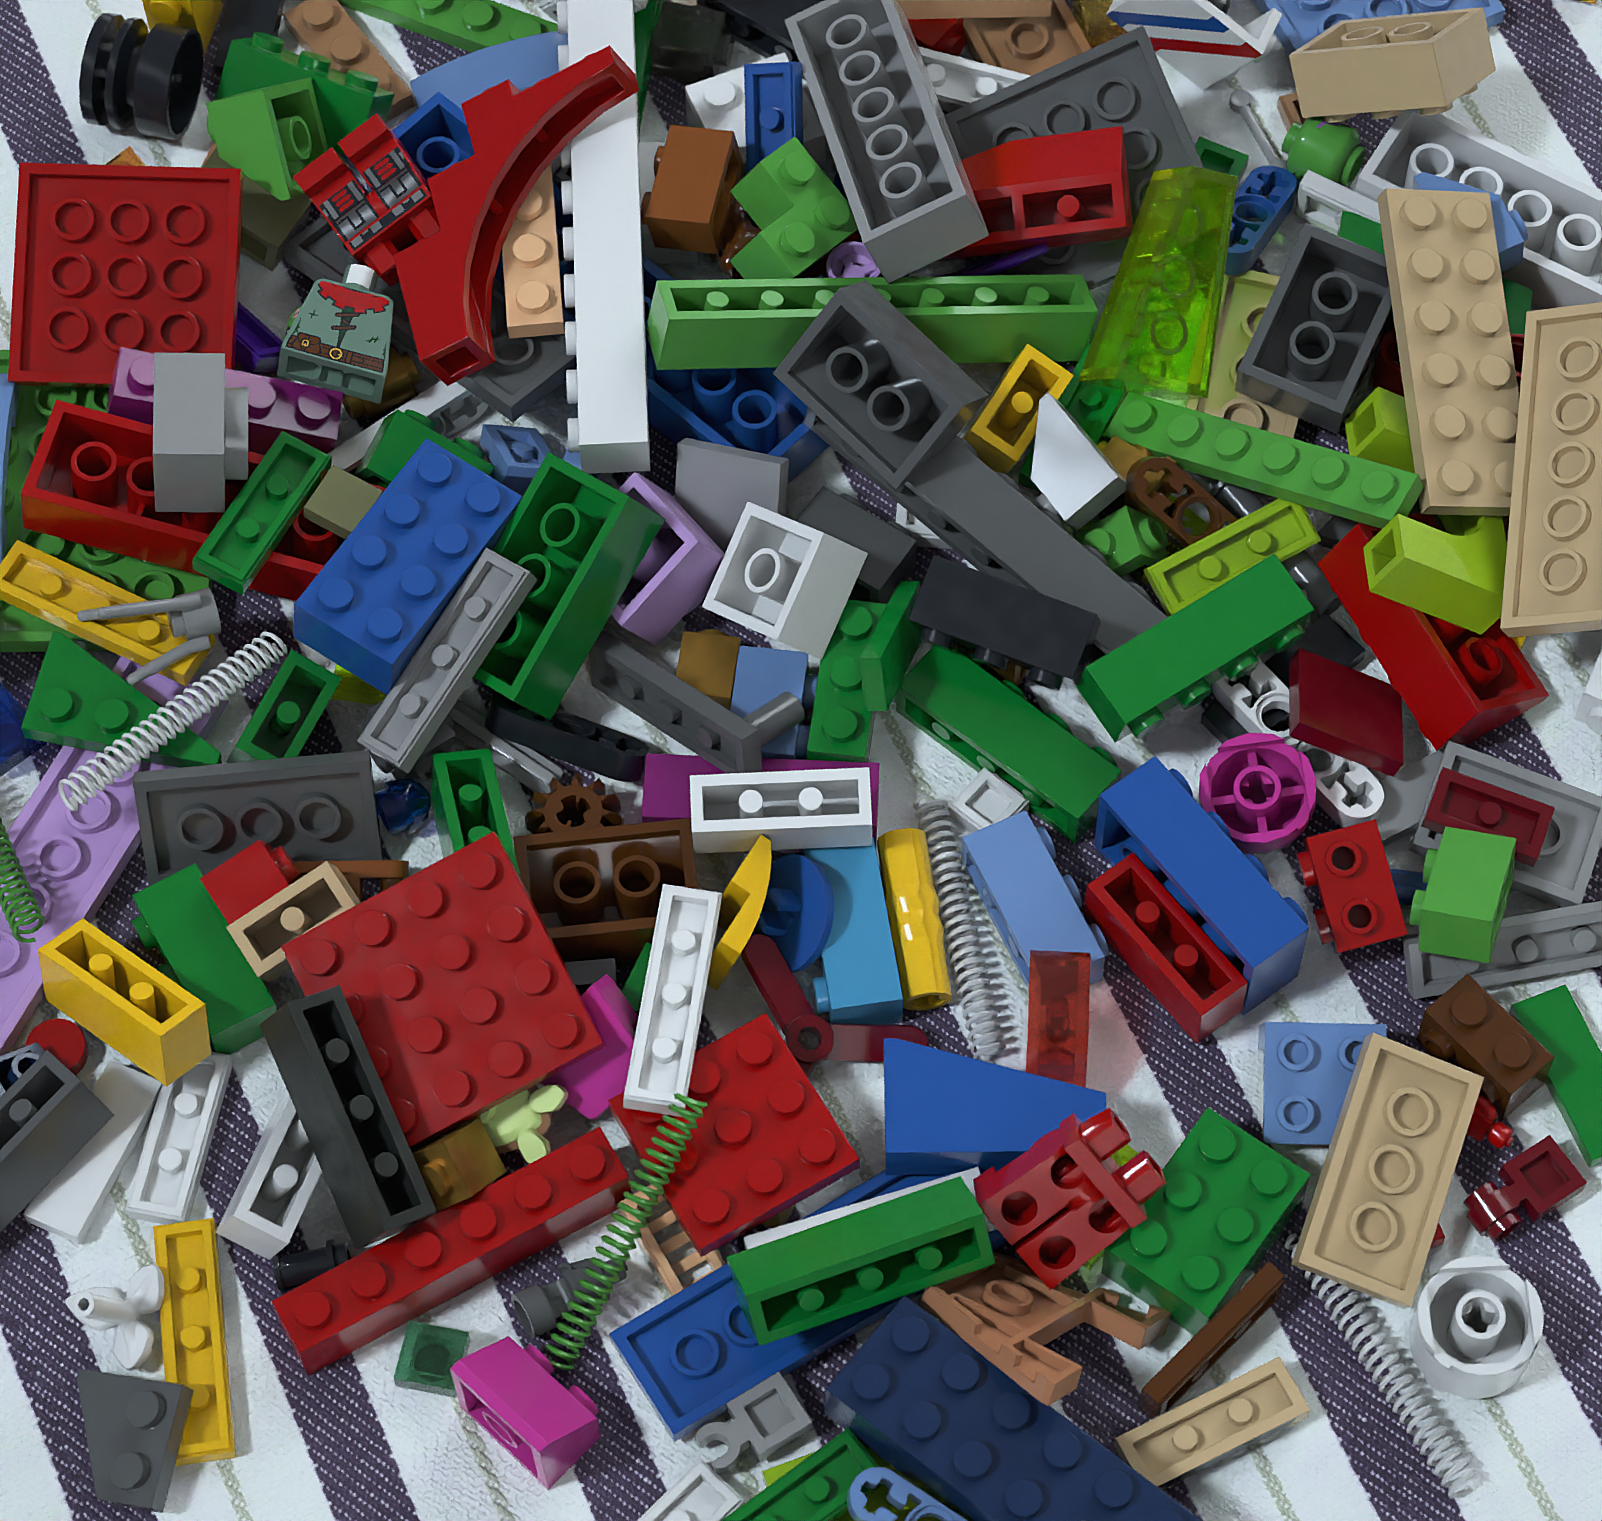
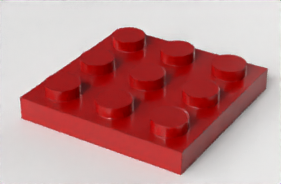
M766 1013L695 1052L687 1097L696 1101L707 1102L708 1106L701 1108L703 1117L695 1119L698 1127L689 1130L692 1139L684 1141L687 1149L678 1152L681 1160L673 1163L676 1171L667 1174L670 1182L662 1184L664 1190L662 1196L700 1257H703L860 1168V1158ZM625 1091L609 1099V1110L640 1160L647 1159L656 1165L669 1168L659 1159L647 1154L645 1149L652 1148L659 1153L674 1157L666 1149L653 1143L651 1138L657 1137L670 1144L680 1146L670 1137L658 1132L657 1127L663 1126L673 1132L685 1134L677 1127L663 1120L662 1116L666 1114L623 1108ZM686 1105L685 1110L696 1113L692 1108ZM668 1115L676 1120L691 1124L683 1117ZM645 1167L649 1175L663 1179L658 1173Z

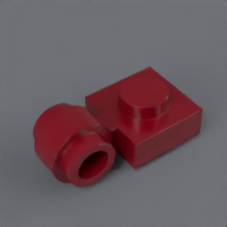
M1548 1135L1501 1166L1498 1176L1505 1183V1186L1498 1189L1494 1182L1490 1181L1471 1193L1463 1203L1469 1210L1466 1214L1467 1219L1480 1236L1488 1235L1495 1243L1509 1235L1523 1222L1517 1213L1520 1206L1536 1222L1581 1193L1587 1182L1551 1135Z

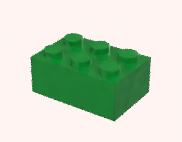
M1209 1107L1162 1169L1166 1184L1144 1203L1147 1219L1133 1229L1129 1226L1118 1239L1105 1248L1101 1273L1149 1306L1151 1304L1172 1313L1170 1320L1194 1336L1242 1288L1304 1201L1311 1176L1310 1173Z

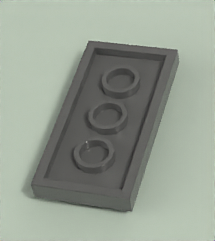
M370 750L134 772L133 789L149 886L194 863L197 864L204 876L259 839L270 844L273 850L280 845L283 846L293 861L383 860Z

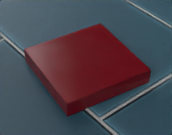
M1298 648L1289 661V736L1394 777L1404 763L1402 697L1387 682Z

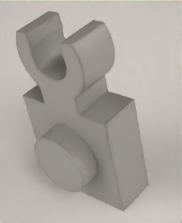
M779 1371L726 1403L727 1411L733 1419L727 1424L722 1422L708 1423L698 1430L695 1440L699 1448H703L716 1440L722 1441L728 1446L727 1452L712 1462L713 1470L718 1475H723L732 1471L737 1466L741 1458V1452L751 1447L761 1462L813 1430V1423Z

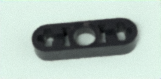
M500 693L492 696L485 720V727L491 733L501 738L617 781L635 782L640 780L645 767L646 753H649L648 746L633 736L558 708L551 720Z

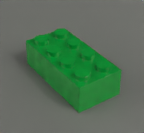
M548 452L492 550L531 572L537 581L473 677L510 700L551 720L665 518L626 494Z

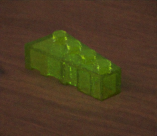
M1193 165L1153 172L1078 381L1169 401L1208 398L1237 176Z

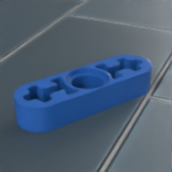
M1261 166L1250 172L1223 210L1230 229L1207 237L1204 261L1208 267L1226 275H1239L1251 269L1293 208L1297 180L1292 173L1277 166ZM1250 217L1258 219L1262 222H1249L1242 220L1240 218ZM1233 241L1239 243V244L1233 245V247L1231 248V246H1232V244H1233Z

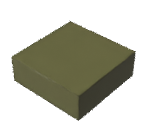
M333 465L304 506L303 517L346 539L383 491Z

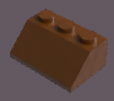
M690 818L513 836L520 879L563 962L615 958L616 964L636 962L646 942L652 944L663 884L698 889Z

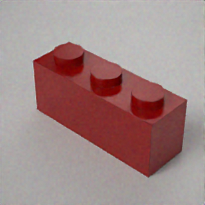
M1134 853L1128 855L1087 885L1083 913L1085 918L1091 924H1097L1106 942L1196 1044L1243 1010L1248 981Z

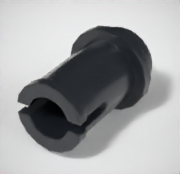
M334 1239L326 1240V1247L283 1256H273L274 1274L280 1294H286L350 1260L352 1257L347 1242L336 1244Z

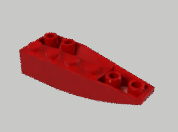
M1118 126L1012 140L961 160L989 236L935 262L1018 252L1043 243L1047 244L1048 248L1134 237L1123 127ZM859 230L843 243L851 241L863 242ZM828 256L807 271L809 278L826 274Z

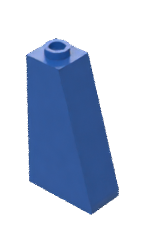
M896 1038L884 1039L885 1175L955 1174L975 1167L979 1168L980 1174L991 1167L998 1171L1028 1151L1042 1136L1060 1128L1059 1123L1074 1113L1083 1123L1107 1109L1105 1092Z

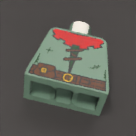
M351 264L346 267L341 283L324 278L315 281L283 340L277 376L343 392V394L375 403H381L388 370L393 300L389 296L374 292L378 275L374 270L364 265Z

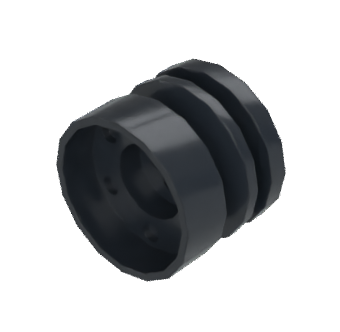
M102 13L93 24L81 62L79 104L82 117L88 124L102 126L109 123L114 129L119 130L128 128L135 119L136 127L141 134L171 140L181 139L190 127L201 91L204 50L199 32L195 28L163 22L155 24L149 32L148 26L142 18L132 17L125 20L121 14Z

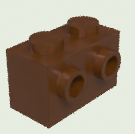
M1469 974L1465 975L1425 1010L1416 1038L1423 1044L1430 1056L1484 1077L1480 1095L1491 1101L1496 1108L1498 1119L1501 1122L1544 1085L1554 1060V1056Z

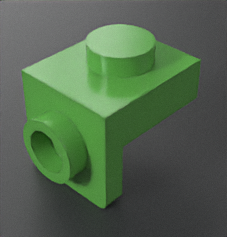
M1127 505L1072 536L1081 545H1089L1099 551L1106 559L1108 567L1121 578L1143 565L1150 567L1168 557L1165 549L1168 545V537L1163 526L1153 517L1145 515Z

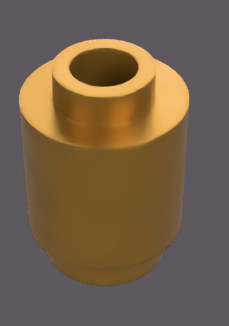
M392 346L389 347L388 370L380 404L343 394L342 405L352 420L362 415L369 419L416 396L414 385L420 382V376L410 355L407 352L399 355Z

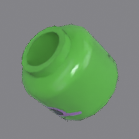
M1324 116L1309 117L1303 125L1294 122L1288 130L1281 147V151L1288 154L1287 170L1297 180L1301 181L1307 171L1310 170L1346 188L1356 178L1366 155V148L1360 146L1361 137L1356 128L1343 122L1327 123Z

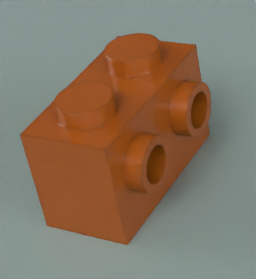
M670 125L665 146H659L655 153L654 175L656 178L652 192H645L641 204V221L644 225L648 226L656 248L712 254L719 253L734 198L730 190L738 183L743 165L734 131Z

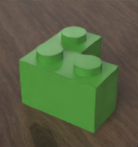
M795 136L760 161L730 190L762 230L730 260L731 264L744 279L800 278L826 258L835 247L845 242L858 230L848 201Z

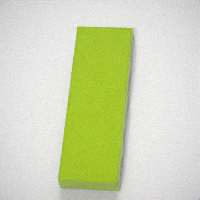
M1278 498L1143 571L1164 612L1169 617L1275 553L1280 562L1320 542L1321 539L1303 505Z

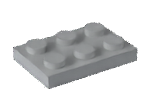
M1448 741L1409 851L1426 857L1429 848L1439 849L1443 834L1421 827L1438 775L1442 767L1555 807L1538 860L1533 867L1515 861L1514 881L1511 889L1560 907L1582 904L1602 844V796Z

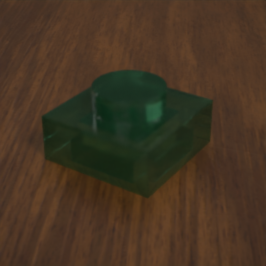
M409 1320L393 1378L397 1387L456 1398L457 1393L450 1368L459 1359L467 1356L471 1341L469 1332Z

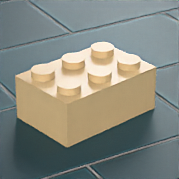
M1483 7L1341 20L1289 55L1302 118L1324 116L1327 123L1345 121L1355 117L1357 113L1371 112L1373 119L1394 117L1409 109H1419L1421 115L1440 114L1453 108L1452 102L1460 96L1475 92L1478 89L1477 84L1496 71Z

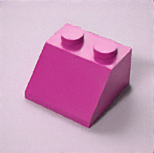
M507 1336L459 1359L450 1368L460 1408L547 1490L601 1438L598 1419L595 1417L599 1409L595 1403L577 1386L572 1385L566 1390L551 1376L555 1371L553 1365L531 1344L522 1349L513 1339Z

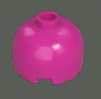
M1247 733L1229 739L1217 748L1218 752L1210 758L1207 766L1205 763L1200 773V806L1206 813L1208 811L1215 812L1224 821L1231 835L1230 840L1241 852L1267 854L1289 846L1304 833L1315 811L1316 777L1309 759L1301 751L1299 754L1294 747L1285 744L1283 738L1268 733Z

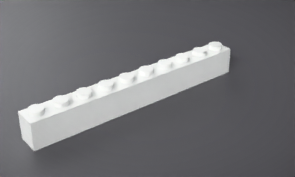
M633 0L557 1L558 33H568V45H558L559 71L582 60L587 55L610 45L636 76ZM636 92L601 114L561 151L562 168H572V181H561L563 214H573V227H563L564 261H574V274H564L565 307L575 308L576 321L565 322L567 356L577 355V369L566 370L568 404L578 403V418L567 419L569 453L580 452L582 471L588 474L650 471Z

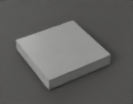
M685 438L677 443L675 500L725 553L747 502L786 517L789 459Z

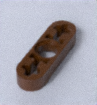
M1155 456L1143 457L1137 460L1127 473L1126 488L1130 497L1185 547L1222 529L1224 524L1227 526L1238 520L1170 459ZM1163 470L1165 474L1160 480L1162 485L1174 494H1180L1184 487L1187 490L1186 493L1175 499L1173 503L1161 493L1150 492L1146 494L1144 491L1149 485L1148 481L1144 478L1146 471L1158 473ZM1199 502L1207 508L1210 520L1204 532L1193 536L1184 529L1182 515L1190 504ZM1170 506L1168 513L1166 514L1164 512V509Z

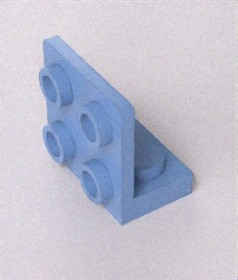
M1264 1022L1259 1025L1258 1050H1264V1142L1267 1144L1330 1145L1364 1038L1371 1033L1386 1037V1024Z

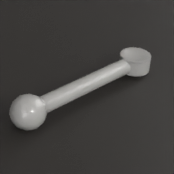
M1245 90L1232 92L1229 106L1232 111L1241 113L1269 162V166H1277L1287 170V162L1278 158L1250 108L1251 95Z

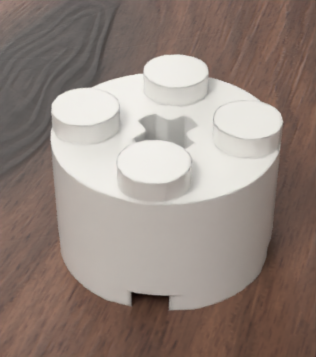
M1464 1256L1449 1261L1424 1286L1411 1318L1409 1345L1416 1365L1431 1388L1462 1398H1487L1512 1388L1525 1373L1542 1335L1544 1323L1543 1308L1536 1289L1527 1279L1524 1281L1516 1273L1508 1269L1510 1265L1497 1258L1488 1256ZM1466 1322H1475L1478 1332H1474L1472 1327L1466 1326Z

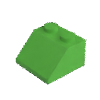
M311 77L255 89L206 103L208 133L211 140L216 144L221 159L232 167L241 169L245 176L280 201L305 194L293 176L328 150Z

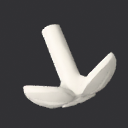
M155 1264L147 1265L138 1269L129 1279L127 1299L124 1301L121 1300L119 1294L112 1287H92L72 1294L65 1302L73 1315L91 1329L104 1331L119 1325L120 1329L113 1344L114 1353L119 1363L125 1369L133 1371L140 1367L147 1359L154 1340L153 1330L146 1323L140 1321L139 1317L140 1314L160 1310L165 1291L164 1277L159 1266Z

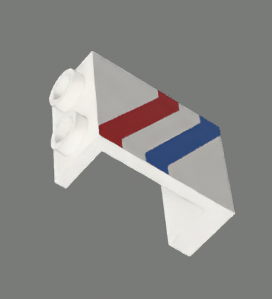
M1113 0L1106 13L1109 18L1127 32L1144 26L1155 53L1202 90H1205L1221 79L1229 81L1243 66L1251 61L1255 63L1262 61L1272 50L1276 42V37L1272 34L1282 16L1278 10L1273 8L1244 27H1241L1208 0Z

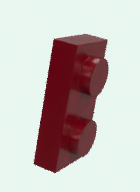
M1442 767L1421 827L1443 834L1445 826L1516 838L1515 861L1533 867L1538 860L1555 807Z

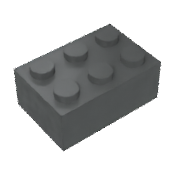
M1305 222L1237 370L1235 391L1338 434L1393 314L1385 255Z

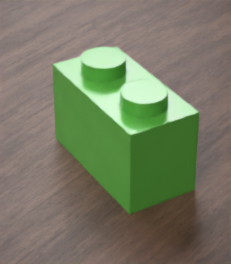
M1445 826L1439 849L1429 848L1427 851L1423 869V883L1428 884L1426 891L1416 889L1412 901L1410 925L1419 926L1418 951L1490 964L1514 881L1516 838Z

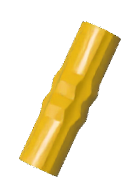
M913 828L892 830L878 837L877 848L885 892V903L903 996V1007L915 1011L936 1009L949 1003L952 1000V993L943 944L944 927L939 917V898L934 888L926 834L920 829Z

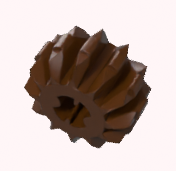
M577 772L571 779V785L563 786L559 780L552 777L551 782H549L551 794L534 792L532 797L534 810L527 812V815H525L526 830L532 834L625 825L624 818L618 814L621 811V805L616 794L605 795V784L600 778L587 787L583 786L582 776ZM578 821L579 826L572 827L571 822Z

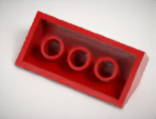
M1419 512L1408 514L1407 516L1442 531L1432 514H1421ZM1358 523L1317 563L1330 583L1332 591L1337 594L1338 599L1342 602L1358 627L1362 640L1370 646L1386 671L1390 684L1400 693L1417 720L1420 731L1431 742L1436 751L1445 749L1448 741L1460 745L1471 743L1540 704L1550 696L1513 638L1508 637L1500 629V618L1481 635L1370 592L1363 547L1381 530L1380 528Z

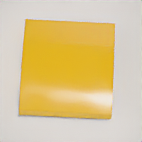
M763 835L759 836L722 894L717 926L726 932L713 951L707 985L716 991L751 937L766 898L772 858L771 840Z

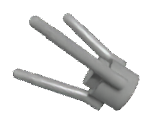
M210 588L178 595L175 598L81 610L77 613L79 621H92L166 612L173 637L185 636L186 642L129 674L127 682L130 685H135L149 676H153L191 653L210 649L208 635L221 632L220 618Z

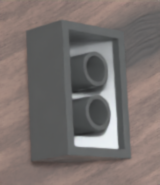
M866 280L839 288L773 372V375L895 489L902 487L952 441L989 396Z

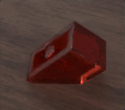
M1030 950L1024 1058L1025 1072L1086 1088L1089 1038L1090 953Z

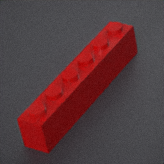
M599 1126L490 1184L472 1197L445 1208L274 1299L271 1302L279 1323L306 1374L309 1376L618 1210L617 1204L626 1199L623 1192L628 1191L631 1193L629 1175Z

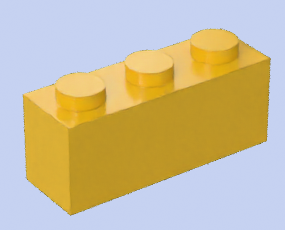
M82 918L38 949L45 1000L166 1087L211 1055L206 1004Z

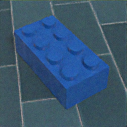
M426 438L294 603L293 637L388 695L486 548L493 550L523 496Z
M1154 756L1100 794L1094 846L1112 867L1131 853H1134L1248 981L1243 1010L1240 1012L1244 1016L1298 977L1309 932L1307 917L1292 898L1285 897L1283 899L1269 883L1267 871L1261 862L1252 854L1244 855L1230 840L1231 835L1224 821L1213 811L1206 813L1193 798L1192 789L1184 776L1176 769L1168 770Z

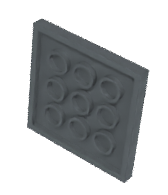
M1144 26L1138 27L944 115L961 160L1012 140L1118 126L1123 127L1134 237L1048 248L1047 253L1007 269L1008 275L1083 274L1089 291L1204 241L1209 236L1217 235L1230 229ZM1016 252L1003 253L1000 256L1003 258Z

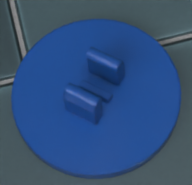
M790 854L780 857L771 864L766 898L760 917L751 935L763 934L770 937L777 945L792 973L806 969L819 957L828 941L834 916L832 887L825 870L817 861L808 856Z

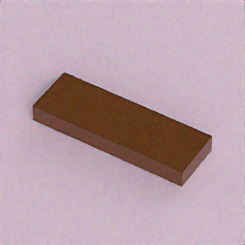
M1268 1261L1142 1388L1138 1408L1151 1420L1168 1412L1279 1300L1285 1275Z

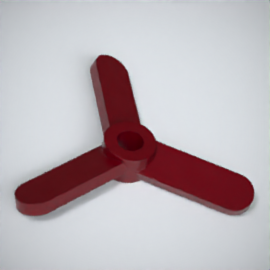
M763 934L753 935L742 950L741 958L781 1028L785 1036L784 1042L807 1078H809L815 1066L821 1064L824 1060L883 1062L884 1039L896 1038L928 1047L927 1036L922 1029L914 1025L828 1023L823 1018L815 1015L777 945L770 937ZM803 1032L814 1033L819 1039V1047L814 1050L804 1049L799 1044L798 1036Z

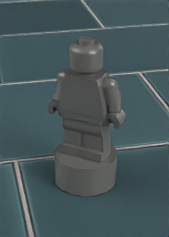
M589 1258L572 1263L564 1262L557 1267V1271L562 1272L560 1279L541 1287L532 1284L512 1294V1306L524 1331L530 1338L534 1339L556 1328V1320L563 1317L562 1312L567 1311L570 1313L574 1311V1309L568 1306V1301L572 1300L585 1308L596 1310L590 1303L577 1298L573 1294L574 1290H580L590 1297L602 1299L594 1291L581 1286L578 1281L580 1279H585L598 1287L607 1288L601 1281L585 1274L584 1269L591 1268L601 1275L613 1276L605 1269L592 1264ZM611 1259L605 1262L609 1265L618 1266ZM622 1261L625 1270L617 1272L620 1279L618 1282L624 1280L627 1276L626 1271L628 1267L625 1261ZM610 1293L606 1294L608 1301L611 1298ZM583 1314L582 1319H588V1317Z

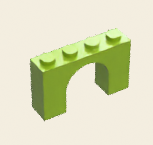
M1377 387L1344 421L1349 455L1415 473L1405 397ZM1397 514L1363 547L1370 592L1481 635L1501 617L1507 541L1502 516L1438 515L1446 532Z

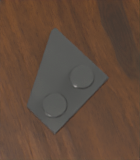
M79 1369L77 1384L97 1499L112 1505L163 1513L194 1390L181 1384Z

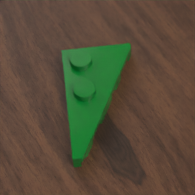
M53 631L21 729L24 737L28 739L104 753L106 746H113V742L121 740L124 733L130 734L131 728L139 727V723L142 720L148 721V716L156 714L160 706L63 633ZM165 712L161 713V716L167 719ZM153 719L152 722L159 727L157 719ZM145 725L143 729L150 733L148 725ZM186 726L184 733L176 731L175 740L167 737L166 746L158 744L159 751L157 753L150 751L149 759L141 757L142 761L178 768L222 764L221 752ZM136 732L134 735L141 739L139 732ZM127 738L126 742L133 747L130 738ZM118 745L117 748L124 753L122 745Z

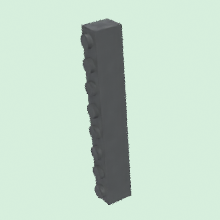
M808 407L803 422L807 427L977 570L1098 614L1101 625L1087 659L1089 664L1168 618L1152 604L1150 596L1142 587L1134 582L1124 581L1108 567L1106 559L1099 551L1089 545H1081L1069 535L1056 515L1047 509H1038L1026 499L1013 479L1004 473H995L978 458L975 449L965 439L956 436L902 487L895 489Z

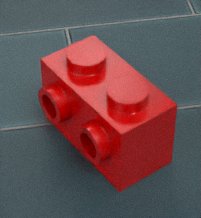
M1376 819L1304 839L1307 851L1297 853V859L1305 887L1317 886L1322 908L1312 912L1322 945L1332 942L1335 953H1341L1408 935Z

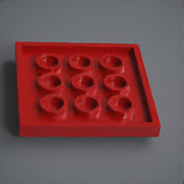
M19 162L8 382H13L20 386L110 388L120 347L153 354L223 353L225 354V368L235 370L244 182L242 170L237 168Z
M494 831L281 945L305 997L340 985L411 1151L606 1047L507 851Z

